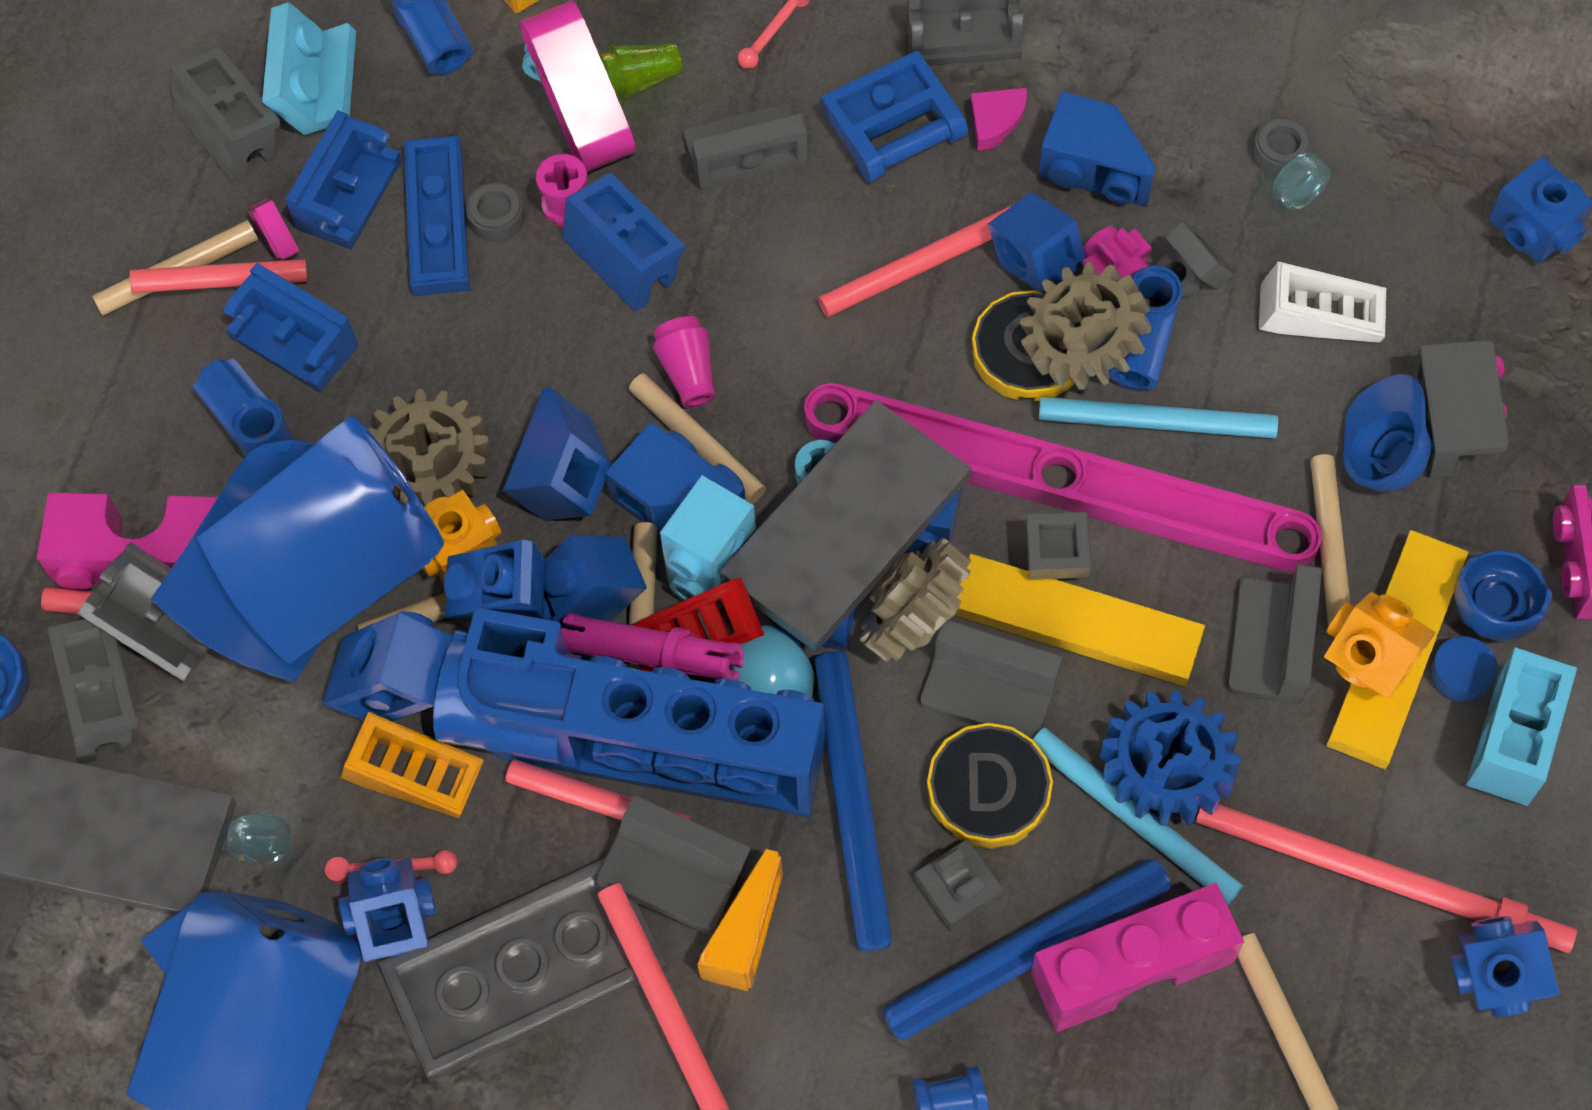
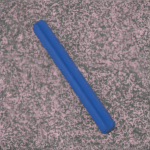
M843 651L824 652L816 656L815 669L820 702L824 703L825 736L858 949L862 952L880 951L890 947L892 937L848 656Z
M1146 860L891 1003L883 1010L884 1019L890 1031L899 1040H906L1030 970L1036 952L1111 924L1168 892L1171 883L1165 869L1157 860Z

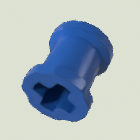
M977 1066L968 1067L966 1074L963 1076L926 1083L923 1078L912 1079L917 1110H989L985 1088Z

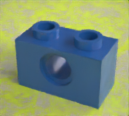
M409 611L398 612L395 615L343 636L322 705L363 722L368 712L394 721L433 707L441 666L453 636L433 628L434 623L430 618Z

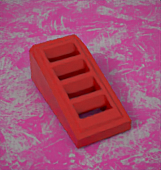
M741 577L632 624L633 626L670 632L673 628L677 627L675 622L678 621L680 628L689 629L694 637L707 639L697 614L700 611L711 640L726 643L735 642L744 645L764 636ZM721 600L735 632L732 635L728 634L716 604ZM638 665L642 671L652 672L654 669L653 667Z

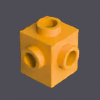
M463 489L450 497H440L428 503L424 508L439 530L444 545L440 552L422 570L429 578L437 574L444 584L445 574L448 570V556L496 546L495 538L502 535V531L489 508L484 503L475 508Z
M1371 591L1356 606L1347 601L1338 611L1326 631L1335 639L1324 655V658L1334 663L1339 675L1348 682L1364 688L1369 686L1389 699L1405 681L1436 632L1412 618L1414 615L1412 610L1402 601L1389 595L1378 596Z

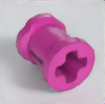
M569 154L550 156L540 164L536 172L537 186L540 193L543 194L541 207L544 216L559 227L564 226L566 198L587 186V170L584 163L577 157Z

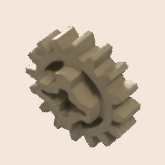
M1086 262L1082 275L1074 276L1070 268L1065 267L1062 269L1063 281L1056 285L1047 279L1042 282L1043 288L1047 293L1043 299L1029 297L1027 300V304L1033 311L1034 316H1028L1020 320V325L1027 334V337L1021 340L1022 345L1042 376L1049 373L1058 386L1062 387L1071 376L1079 390L1085 389L1089 377L1095 375L1103 385L1109 383L1108 370L1113 367L1125 373L1130 370L1125 359L1128 353H1144L1145 348L1137 335L1151 333L1152 327L1145 316L1150 311L1149 305L1130 275L1121 278L1113 265H1108L1102 274L1099 275L1093 263ZM1104 297L1118 303L1120 308H1115L1111 301H1104ZM1051 343H1057L1061 350L1067 349V354L1055 350Z
M423 389L416 390L415 403L407 405L401 397L396 396L393 398L396 411L389 415L385 411L378 409L374 412L379 429L370 428L368 430L387 452L403 476L413 481L407 482L421 503L424 504V507L437 498L450 497L462 489L466 494L472 496L478 493L473 476H488L489 468L484 457L491 455L492 450L488 436H484L486 430L481 416L471 417L472 413L466 400L463 399L451 407L447 391L441 390L433 402L427 401ZM396 483L393 489L395 499L398 500L400 498V503L407 504L409 502L408 498Z
M943 537L937 543L933 540L930 541L923 553L918 550L915 553H906L899 559L892 571L883 580L879 581L872 590L869 599L874 603L868 609L871 615L861 624L860 628L864 632L859 637V640L885 662H888L891 658L899 660L906 648L913 651L916 647H923L929 643L933 634L946 620L953 618L958 610L961 601L957 596L964 589L959 584L970 575V570L967 566L970 564L971 559Z

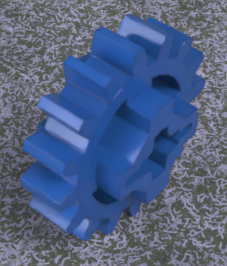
M1173 690L1169 703H1161L1153 691L1147 692L1143 709L1129 700L1124 705L1122 719L1111 718L1106 734L1108 739L1103 740L1100 759L1107 761L1105 763L1103 779L1104 782L1109 783L1120 782L1115 794V800L1118 803L1125 802L1131 798L1137 801L1136 817L1141 819L1150 809L1158 811L1160 825L1167 826L1171 814L1180 812L1182 819L1189 825L1194 823L1198 806L1203 811L1212 815L1217 810L1220 801L1219 796L1229 798L1235 783V779L1232 776L1237 775L1241 763V756L1232 753L1235 750L1238 737L1235 732L1220 733L1225 720V715L1222 712L1215 713L1210 717L1202 713L1205 699L1199 697L1189 707L1182 704L1180 691ZM1180 747L1179 753L1172 760L1168 759L1165 766L1160 768L1161 762L1166 760L1168 755L1172 756L1175 749ZM1134 766L1140 769L1142 776L1139 775Z

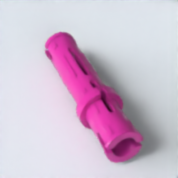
M575 613L568 614L563 620L565 625L575 627V631L562 628L567 651L570 654L607 656L626 663L653 668L668 667L682 671L685 674L711 679L728 678L738 680L740 673L735 670H729V666L743 668L744 651L741 644L694 637L689 629L676 627L670 632L583 617Z

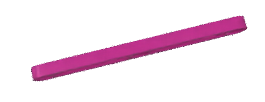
M826 383L819 385L810 391L805 399L804 417L807 431L817 440H827L835 444L875 400L879 401L971 467V478L966 483L1070 512H1087V516L1281 571L1295 572L1297 564L1311 565L1321 544L1322 532L1318 523L1310 515L1298 510L841 384ZM837 402L847 410L848 414L840 423L828 425L820 422L815 417L814 412L823 403ZM1051 465H1064L1074 473L1075 481L1066 488H1053L1043 480L1041 474ZM1295 529L1302 532L1307 538L1309 548L1299 554L1287 553L1278 546L1275 539L1276 534L1281 530Z

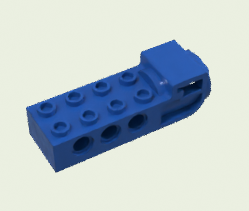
M476 608L474 610L469 632L455 630L441 666L436 688L433 729L435 739L439 742L486 750L491 755L510 762L516 759L542 768L811 817L825 752L824 703L814 702L811 696L803 692L780 690L776 695L753 691L749 685L741 681L728 678L717 679L714 683L689 679V676L682 671L668 667H657L652 672L631 669L622 661L607 656H594L590 661H587L580 655L568 653L559 622L484 608Z

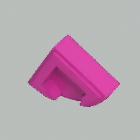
M1026 88L971 93L970 107L978 151L1000 145L1004 142V138L1023 120L1027 99Z
M265 198L248 207L249 211L247 212L259 233L263 232L272 253L277 259L284 260L300 251L273 200Z

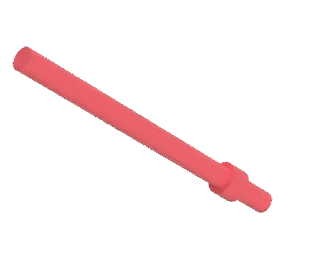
M1218 804L1216 812L1212 815L1200 808L1195 822L1474 921L1509 916L1512 919L1513 925L1537 920L1545 930L1548 947L1568 954L1571 952L1576 939L1577 929L1529 913L1528 905L1503 896L1498 902Z

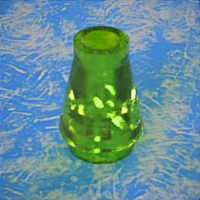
M674 42L648 45H609L607 52L599 53L613 90L621 100L633 96L669 77L682 73L680 53Z

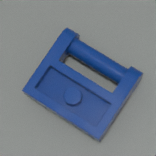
M918 50L821 96L822 112L855 159L856 166L867 183L884 177L885 169L946 139L953 143L968 135V127L964 116ZM930 110L937 118L877 149L870 142L871 139Z

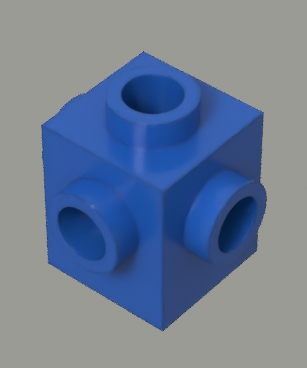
M1541 157L1501 189L1489 220L1504 233L1506 239L1514 248L1526 252L1535 262L1540 264L1556 250L1561 254L1567 253L1583 238L1588 229L1583 223L1591 209L1592 200L1575 180L1565 177L1544 157Z
M390 857L378 858L366 862L360 866L358 871L348 873L349 896L339 898L340 913L346 935L357 934L364 962L387 956L401 955L408 951L428 947L426 917L437 915L429 878L416 879L411 858L400 861Z
M1509 916L1493 917L1472 923L1473 933L1458 935L1462 953L1451 955L1459 994H1472V999L1478 1010L1491 1009L1492 1016L1497 1017L1511 1016L1531 1010L1530 1001L1559 996L1545 930L1537 920L1513 925L1512 919ZM1500 961H1510L1505 970L1500 972L1493 971L1495 965Z

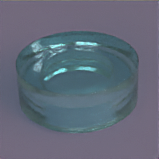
M1315 153L1299 155L1287 163L1279 172L1274 181L1273 194L1289 210L1303 208L1316 199L1329 182L1331 169Z
M250 814L239 817L228 825L227 852L235 859L252 863L272 862L286 857L291 852L292 827L287 821L278 816Z

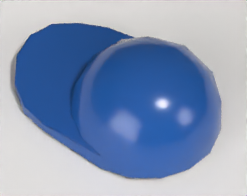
M1398 374L1386 377L1359 394L1347 411L1343 450L1346 471L1357 484L1379 493L1403 490L1423 475L1432 452V442L1426 427L1423 388L1411 375Z

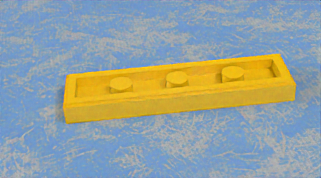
M1410 530L1385 595L1402 601L1412 610L1414 614L1412 618L1436 633L1405 681L1389 699L1369 686L1364 688L1350 683L1326 747L1386 770L1454 593L1458 575L1469 553L1468 551Z
M970 553L969 558L971 562L967 566L970 570V575L959 584L964 589L957 596L961 603L954 616L1183 687L1187 686L1205 625L1056 579L1029 580L1027 570Z

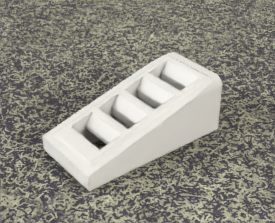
M1279 261L1261 284L1259 330L1284 335L1380 343L1385 338V287ZM1307 298L1314 299V308L1307 307ZM1332 300L1338 301V314L1331 312ZM1354 302L1362 303V320L1354 318Z

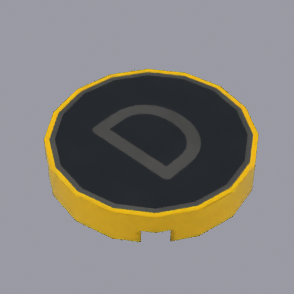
M1035 290L1009 293L991 302L977 319L972 336L974 367L985 384L1004 397L1019 400V396L1024 398L1035 397L1034 401H1040V397L1054 398L1062 394L1075 383L1070 376L1068 381L1061 387L1056 385L1049 373L1042 376L1021 340L1027 337V334L1021 327L1020 320L1028 316H1034L1033 311L1027 304V300L1029 297L1043 299L1047 293L1043 295ZM1051 343L1055 350L1067 354V349L1061 350L1057 343Z
M984 723L964 727L944 740L931 759L926 789L931 812L940 824L942 822L944 827L953 833L952 836L962 842L968 839L972 846L993 849L1018 843L1041 823L1048 812L1053 779L1048 759L1033 739L1013 727Z

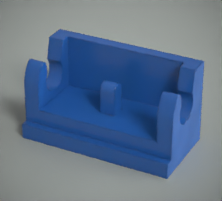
M337 110L285 199L296 230L342 247L353 249L402 162L400 152L385 146L390 137L387 132L371 124L348 117V113Z
M611 172L566 198L562 238L634 311L648 304L652 293L650 291L651 286L657 279L666 288L671 286L677 274L679 256L684 253L685 245Z
M256 263L250 270L251 274L231 296L224 308V313L234 318L226 329L229 338L320 393L359 347L350 320L337 310L259 263Z

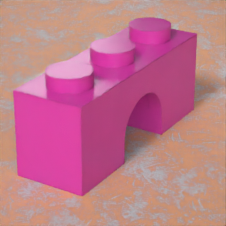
M48 493L37 560L53 583L71 590H87L92 587V584L100 585L103 580L99 577L103 571L124 551L130 542L172 568L218 497L168 496L165 516L160 526L145 537L126 539L121 537L123 518L108 494Z
M1214 883L1036 952L1031 976L1057 1033L1116 1010L1118 1003L1122 999L1150 984L1172 978L1174 985L1177 986L1233 964L1244 944V940L1217 883Z

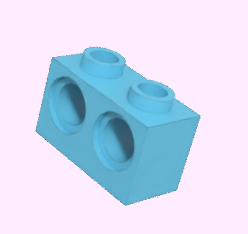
M703 475L660 532L668 583H670L671 590L683 601L724 584L720 580L719 571L756 532L754 505ZM722 600L716 603L719 611L723 607Z
M1516 647L1514 648L1497 676L1466 786L1525 806L1530 804L1546 782L1576 675V667Z

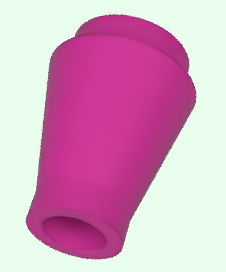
M694 316L675 318L659 325L654 330L656 341L652 349L678 392L682 406L684 408H694L713 401L716 398V393L712 381L708 330L701 327L698 318Z

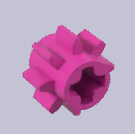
M1109 226L1097 232L1086 242L1083 247L1086 259L1081 263L1085 266L1086 262H1092L1099 275L1102 274L1108 265H1113L1121 278L1128 275L1133 278L1134 274L1140 269L1148 267L1150 260L1146 256L1153 249L1136 229L1127 233L1124 228L1118 231L1114 226Z

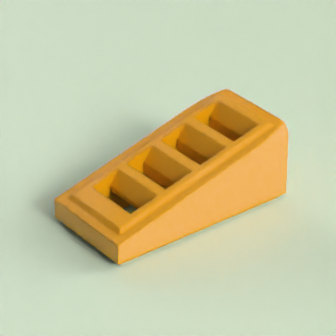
M368 712L345 762L341 779L378 793L460 818L484 759ZM377 743L389 746L380 767L368 763ZM401 750L412 754L403 777L392 773ZM424 758L436 761L426 786L414 782ZM451 766L460 769L448 796L438 792V788L447 767Z
M766 849L751 871L700 955L697 966L701 979L744 991H749V988L753 987L783 877L782 860L779 852Z

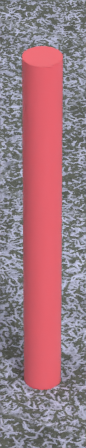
M1011 206L819 296L818 303L823 314L829 318L991 241L992 236L988 223Z
M621 883L605 888L597 895L700 1109L730 1110Z

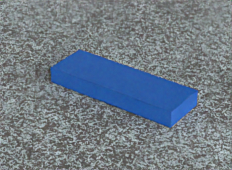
M460 135L404 141L410 287L413 296L470 291L463 151Z

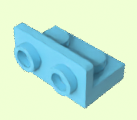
M290 2L271 8L262 103L303 135L327 128L337 110L348 113L349 117L356 30L350 24L345 23L323 31Z

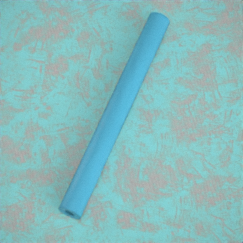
M1040 397L1039 420L1273 439H1276L1278 432V415Z
M1044 727L1033 738L1047 757L1049 763L1201 885L1206 887L1217 883L1227 905L1236 898L1244 885L1170 826L1160 825L1159 818L1150 810L1141 819L1136 817L1137 801L1133 798L1118 803L1115 800L1118 785L1116 783L1104 782L1101 771L1051 731Z

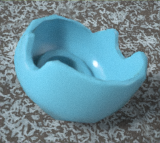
M771 625L761 626L764 636L742 645L744 651L743 668L729 666V670H735L740 673L738 681L749 685L753 691L776 695L780 690H795L812 697L816 676L801 643L783 629Z

